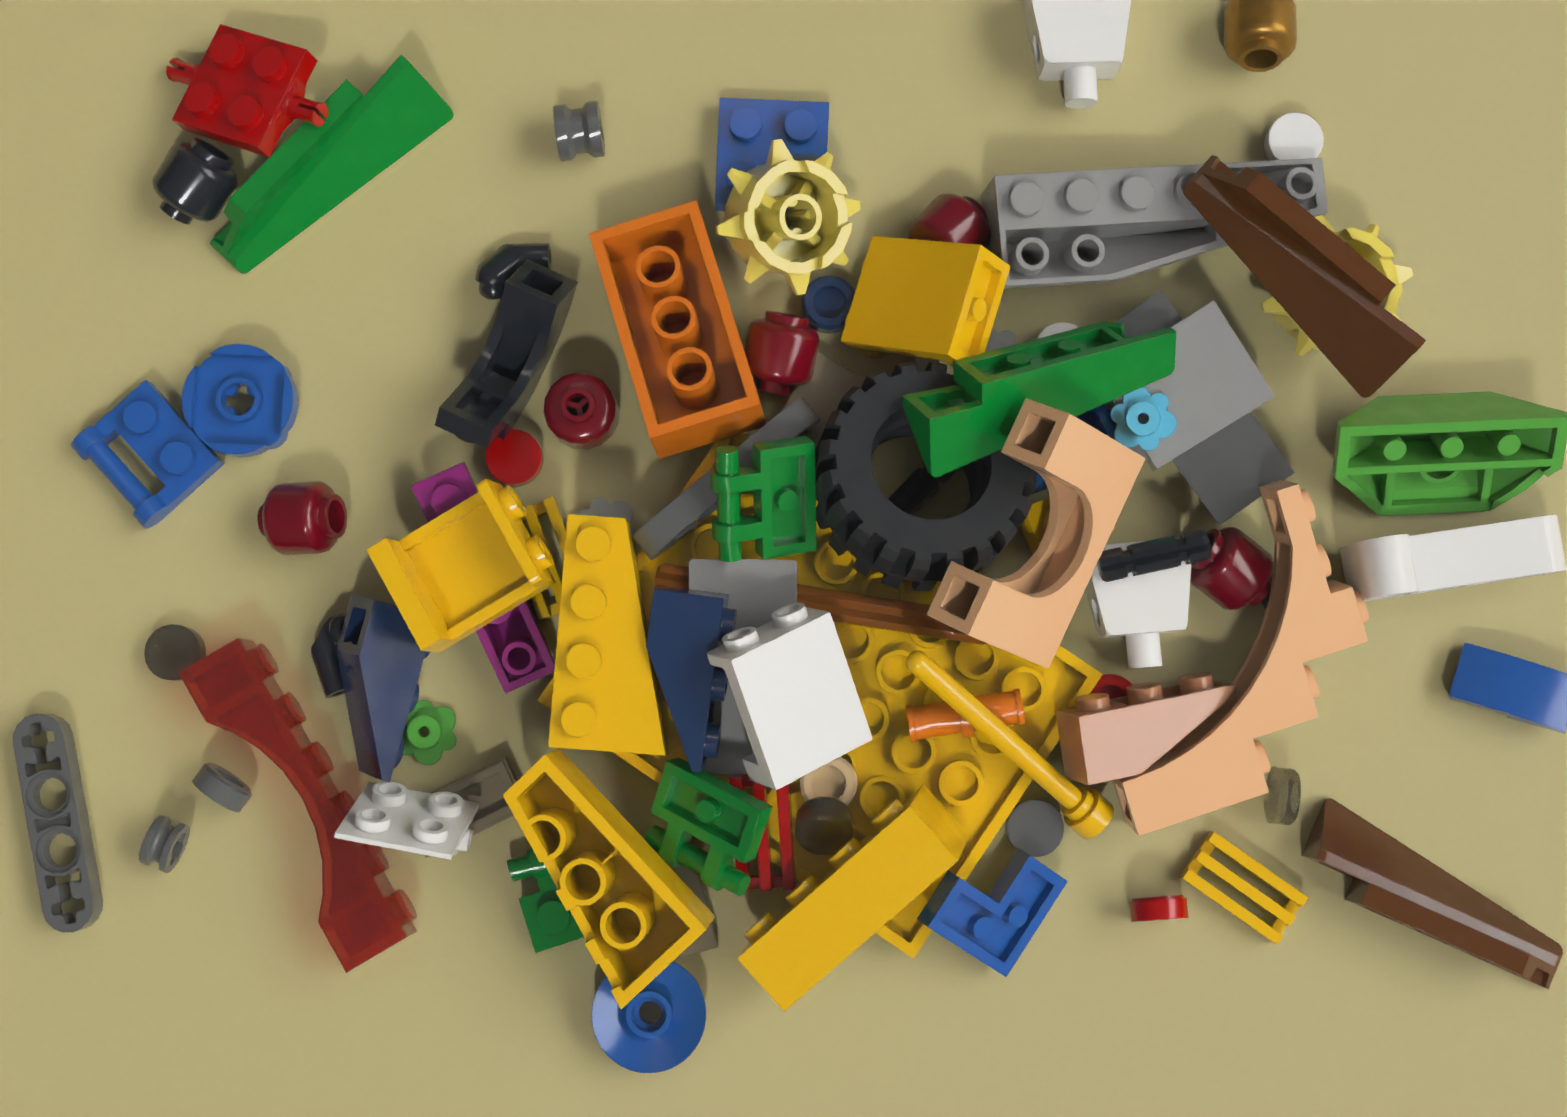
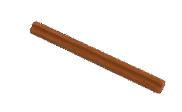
M667 563L659 565L656 572L655 588L665 585L689 589V567ZM797 584V603H804L805 607L828 611L835 622L981 645L987 644L928 616L927 612L931 606L928 604Z

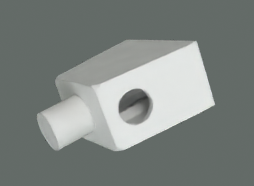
M1022 0V9L1037 77L1042 81H1064V105L1066 107L1081 109L1096 105L1098 103L1097 80L1115 78L1123 61L1131 0Z
M1145 541L1106 544L1104 550L1121 547L1124 551L1131 544ZM1182 561L1181 566L1133 576L1131 572L1124 579L1105 582L1101 579L1096 565L1085 589L1096 632L1099 638L1125 636L1128 669L1163 666L1159 633L1178 632L1186 629L1191 564L1186 565L1185 561Z

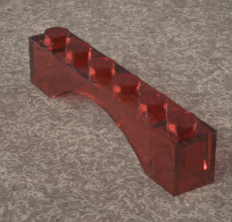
M237 638L178 673L204 720L207 723L233 732L260 749L285 773L301 796L315 827L322 858L323 894L318 923L347 973L418 932L412 922L417 919V913L407 894L402 889L395 891L384 871L389 869V863L380 846L334 838L336 830L355 801L346 790L339 792L329 775V772L334 770L333 763L324 747L318 741L311 743L301 724L306 721V716L297 699L290 692L283 694L273 676L279 672V669L270 651L262 643L256 646L253 640Z

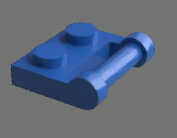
M147 380L141 383L99 422L79 433L71 443V447L83 460L90 459L135 509L133 516L145 529L153 527L163 520L225 464L208 445L198 438L195 431L189 427L187 421L163 394ZM119 435L164 483L165 487L157 494L152 495L108 446Z

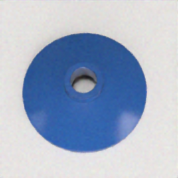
M674 961L671 962L622 1009H620L611 993L612 986L607 977L603 979L594 996L591 1019L595 1037L602 1050L611 1060L621 1067L634 1072L658 1073L679 1065L696 1049L705 1029L706 1003L698 982L683 966ZM647 1001L657 1003L661 1009V1017L653 1022L646 1021L640 1014L641 1005Z

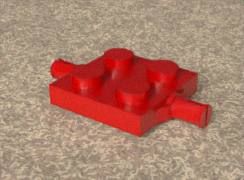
M220 24L200 64H192L179 58H172L169 61L175 68L167 65L166 75L168 79L173 82L189 85L172 120L185 131L270 158L282 132L293 120L298 119L315 126H322L325 121L321 117H328V107L325 103L304 98L306 83L318 60L307 49Z

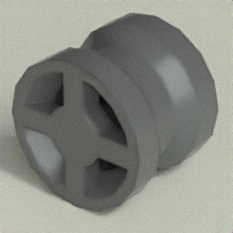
M598 101L586 102L582 108L570 109L565 104L553 106L555 136L561 161L573 160L577 154L589 153L594 158L605 157L603 127Z

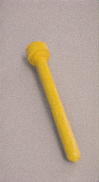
M913 651L908 655L906 659L908 670L1061 804V812L1064 814L1065 823L1084 839H1090L1100 834L1107 827L1113 817L1114 807L1102 794L1093 788L1075 787L926 653Z

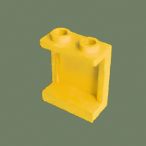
M872 236L866 258L861 267V274L853 301L846 316L845 327L840 341L869 358L880 359L882 353L885 352L942 360L954 367L953 361L985 353L1011 266L982 245Z
M486 478L476 484L478 493L402 539L396 541L385 538L366 549L421 651L437 653L444 651L556 583L548 569L554 565V560L540 537L537 535L531 537L521 520L526 515L525 507L516 492L509 485L503 488L501 484Z

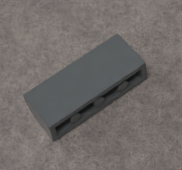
M1159 290L1116 322L1124 323L1127 337H1135L1161 330L1163 327L1170 328L1180 322L1182 318L1163 292ZM1251 412L1172 460L1219 525L1261 497L1259 486L1278 480H1285L1295 473Z

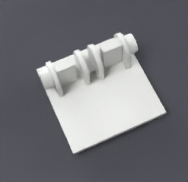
M393 781L369 782L336 830L334 838L451 860L458 850L469 851L473 829L468 827L479 809L480 803L463 800L461 796L452 792H436L431 794L409 790L403 784Z

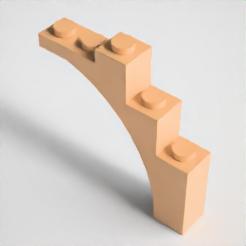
M1278 480L1259 486L1275 540L1274 571L1269 601L1261 628L1247 659L1232 684H1236L1237 693L1142 774L1112 780L1125 823L1138 836L1269 793L1264 774L1270 772L1269 759L1259 740L1254 741L1253 739L1317 718L1318 713L1313 699L1319 697V687L1312 670L1307 665L1303 666V663L1368 641L1363 624L1368 622L1369 615L1361 594L1357 590H1353L1352 586L1335 580H1326V577L1331 575V565L1323 546L1319 543L1316 544L1310 523L1316 519L1314 505L1305 489L1300 490L1298 483Z

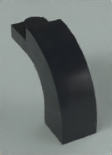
M527 259L505 284L495 322L479 358L466 378L439 407L435 426L456 435L462 441L474 443L485 449L490 446L497 436L505 439L528 404L551 358L565 324L577 287V281Z

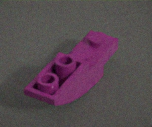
M465 461L411 485L427 522L479 492ZM530 600L525 601L476 631L505 694L554 672L555 661Z

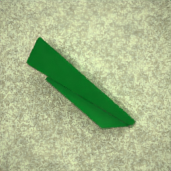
M400 55L365 96L346 79L323 102L328 107V117H321L325 123L322 126H315L304 122L229 198L224 214L231 222L211 240L210 245L237 271L242 274L251 271L452 120L454 116L452 109L404 56Z
M1102 321L953 361L954 382L957 385L902 395V406L927 471L936 478L1003 449L1025 398L1070 413L1076 417L1171 375L1175 369L1177 331L1172 328L1163 327L1161 330L1135 337H1127L1124 323Z

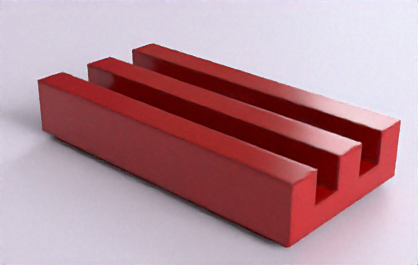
M747 774L730 776L731 785L744 792V787L753 786L754 797L767 803L766 786L749 780ZM789 784L776 790L782 874H772L769 826L767 822L758 849L759 875H750V861L742 863L735 859L736 868L748 874L751 878L745 892H749L750 889L772 891L773 888L793 890L796 887Z

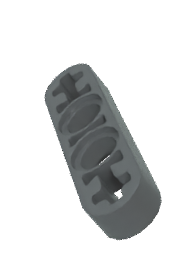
M804 398L797 399L737 447L739 467L753 466L752 443L806 436L816 427L821 418ZM711 470L664 507L634 534L632 539L650 560L663 554L717 510L716 492H713L710 488Z
M32 714L25 717L16 726L13 733V748L42 912L46 922L53 929L60 932H75L92 926L99 919L103 910V897L74 735L70 725L62 717L55 714ZM41 727L44 731H53L55 735V741L46 744V754L43 747H34L32 744V737L41 733ZM47 760L48 762H61V769H46L36 773L35 764H47ZM51 778L60 780L67 791V798L64 804L55 811L47 809L40 800V789ZM61 833L69 835L77 846L76 856L67 866L56 864L50 855V844ZM80 871L81 879L69 881V883L56 884L55 876H65ZM70 895L75 899L83 898L85 903V909L76 912L75 917L73 913H63L61 908L62 902L69 900Z

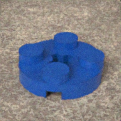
M232 344L219 347L209 353L212 355L211 357L204 360L200 367L195 366L185 380L182 391L184 418L189 427L195 431L198 438L211 449L232 457H252L260 455L269 449H276L284 444L287 440L288 432L296 420L299 406L297 386L286 366L261 348L246 344ZM245 386L247 387L248 395L254 397V403L252 407L246 409L245 414L237 416L236 409L227 406L228 397L237 396L239 387Z

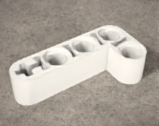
M1557 515L1409 536V534L1391 535L1363 540L1339 548L1345 584L1352 586L1353 590H1357L1364 601L1538 576L1567 570Z

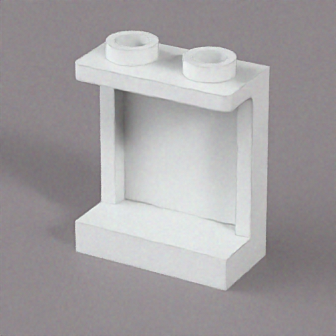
M794 603L779 608L771 614L772 621L758 628L752 626L744 627L726 634L722 638L723 645L707 652L710 665L723 668L727 675L754 752L742 759L749 780L775 790L873 739L831 613L805 607L804 603Z

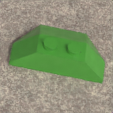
M1491 391L1378 396L1337 422L1332 474L1337 481L1346 486L1379 516L1491 511L1528 489L1543 475L1549 477L1562 469L1567 443V412Z

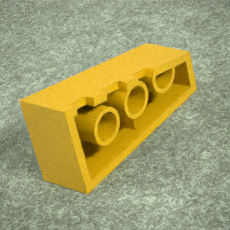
M567 514L548 747L669 755L655 670L646 648L648 627L634 540L632 539V528L626 518Z
M560 748L545 754L503 794L539 862L544 863L558 889L556 893L566 911L570 910L586 939L584 944L595 964H600L612 986L611 993L620 1009L625 1007L706 931L716 917Z
M924 784L902 804L895 799L870 822L875 828L860 842L852 837L827 860L833 867L821 878L816 880L812 875H809L785 897L791 905L776 919L770 912H767L744 933L743 936L749 943L737 959L784 1012L959 861L969 834Z

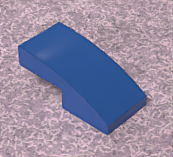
M1464 643L1450 689V699L1502 713L1510 719L1563 734L1566 733L1567 673L1508 654Z

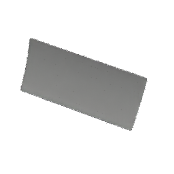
M691 559L689 561V589L729 594L727 608L737 609L735 630L751 626L758 628L773 620L771 614L774 611L797 603V562L795 560L741 559L736 562H723L719 559ZM728 681L725 701L715 700L712 723L722 724L717 758L707 757V764L703 770L710 774H747L742 759L754 752Z

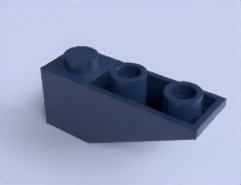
M660 585L654 588L646 648L690 768L693 772L701 773L707 764V757L717 758L722 724L712 723L715 700L725 701L728 678L724 669L710 665L707 652L723 644L722 638L735 630L737 609L727 608L729 594Z
M351 595L336 651L358 768L360 772L382 781L390 782L393 769L398 766L403 756V732L408 714L414 710L418 702L419 685L417 682L423 660L427 658L430 652L420 650L396 605Z

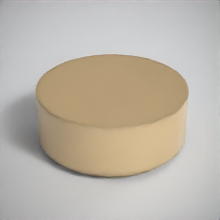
M838 757L800 778V788L804 799L810 806L822 812H836L845 808L853 800L857 791V776L853 767L845 759Z

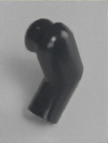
M550 243L505 244L500 246L477 267L475 280L480 283L479 293L486 299H501L507 280L527 259L551 269Z
M346 613L330 617L323 625L311 647V656L325 698H333L345 694L336 648Z

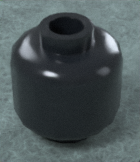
M194 138L192 143H175L152 180L155 192L163 199L160 205L161 210L173 219L187 225L191 223L193 218L205 222L215 220L237 187V177L231 169L234 161L219 148L199 138Z

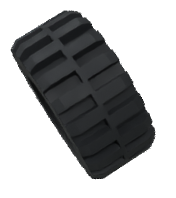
M914 362L896 364L890 377H888L886 371L881 369L866 376L861 388L853 386L841 398L836 411H832L815 449L816 500H818L816 521L820 529L831 528L833 535L828 544L838 556L843 555L846 551L850 552L856 558L852 568L866 577L870 569L884 574L881 581L882 585L898 589L903 580L912 581L914 591H931L937 582L943 580L951 561L980 573L990 565L1015 536L1017 529L1026 519L1032 506V502L1028 497L1036 489L1037 472L1001 453V449L962 466L969 483L970 501L966 509L957 516L946 519H924L913 516L896 507L880 490L871 466L874 450L878 445L890 439L914 437L902 406V395L957 385L954 382V375L946 373L947 365L942 363L929 362L925 371H917Z

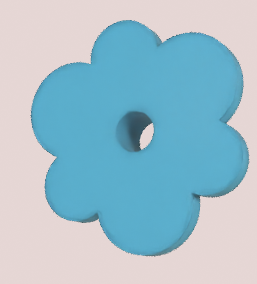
M1144 387L1124 395L1123 404L1115 405L1110 414L1113 422L1118 424L1114 432L1115 440L1127 448H1132L1139 444L1143 450L1152 451L1158 446L1159 438L1171 436L1176 430L1177 421L1175 416L1167 411L1169 406L1167 396L1162 393H1155L1151 396ZM1140 414H1145L1148 417L1146 424L1138 422Z

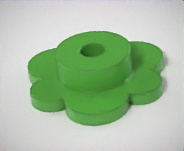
M426 700L417 702L414 710L408 714L403 732V754H414L416 760L423 765L436 764L441 759L443 750L453 749L457 742L455 734L451 732L456 724V715L453 710L445 706L434 708L433 704ZM425 726L429 729L427 737H424L421 733L422 728Z

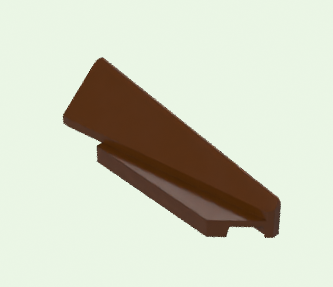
M1211 155L1183 188L1184 196L1361 397L1367 398L1373 395L1425 343L1426 340L1379 305L1395 287V284L1261 172L1245 167L1236 174L1221 162L1217 156Z
M1328 798L1324 800L1301 856L1353 878L1345 900L1543 988H1550L1563 955V949L1559 943L1334 799Z

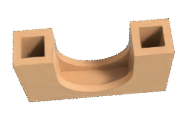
M1025 398L1001 453L1033 469L1044 479L1050 497L1049 519L1044 536L1035 553L1026 564L1013 574L1003 578H989L951 561L927 615L971 637L1049 669L1145 458L1072 414Z

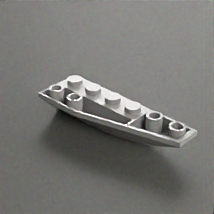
M1322 158L1224 163L1236 174L1245 167L1261 172L1314 217L1328 213ZM1203 164L994 175L981 195L982 206L986 213V220L991 234L986 248L1011 266L1004 289L1115 282L1228 246L1183 194V188Z

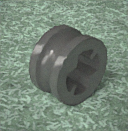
M160 815L154 820L144 837L139 852V861L144 865L157 862L159 863L160 871L169 873L175 868L185 850L190 835V827L184 823H179L176 827L170 825L169 817Z

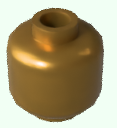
M1293 0L1229 1L1224 10V50L1233 62L1239 64L1247 71L1265 72L1279 66L1295 50L1297 18L1296 5Z

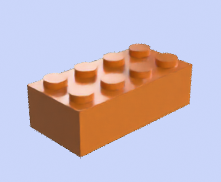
M697 200L589 233L648 435L658 458H665L763 427L766 421Z

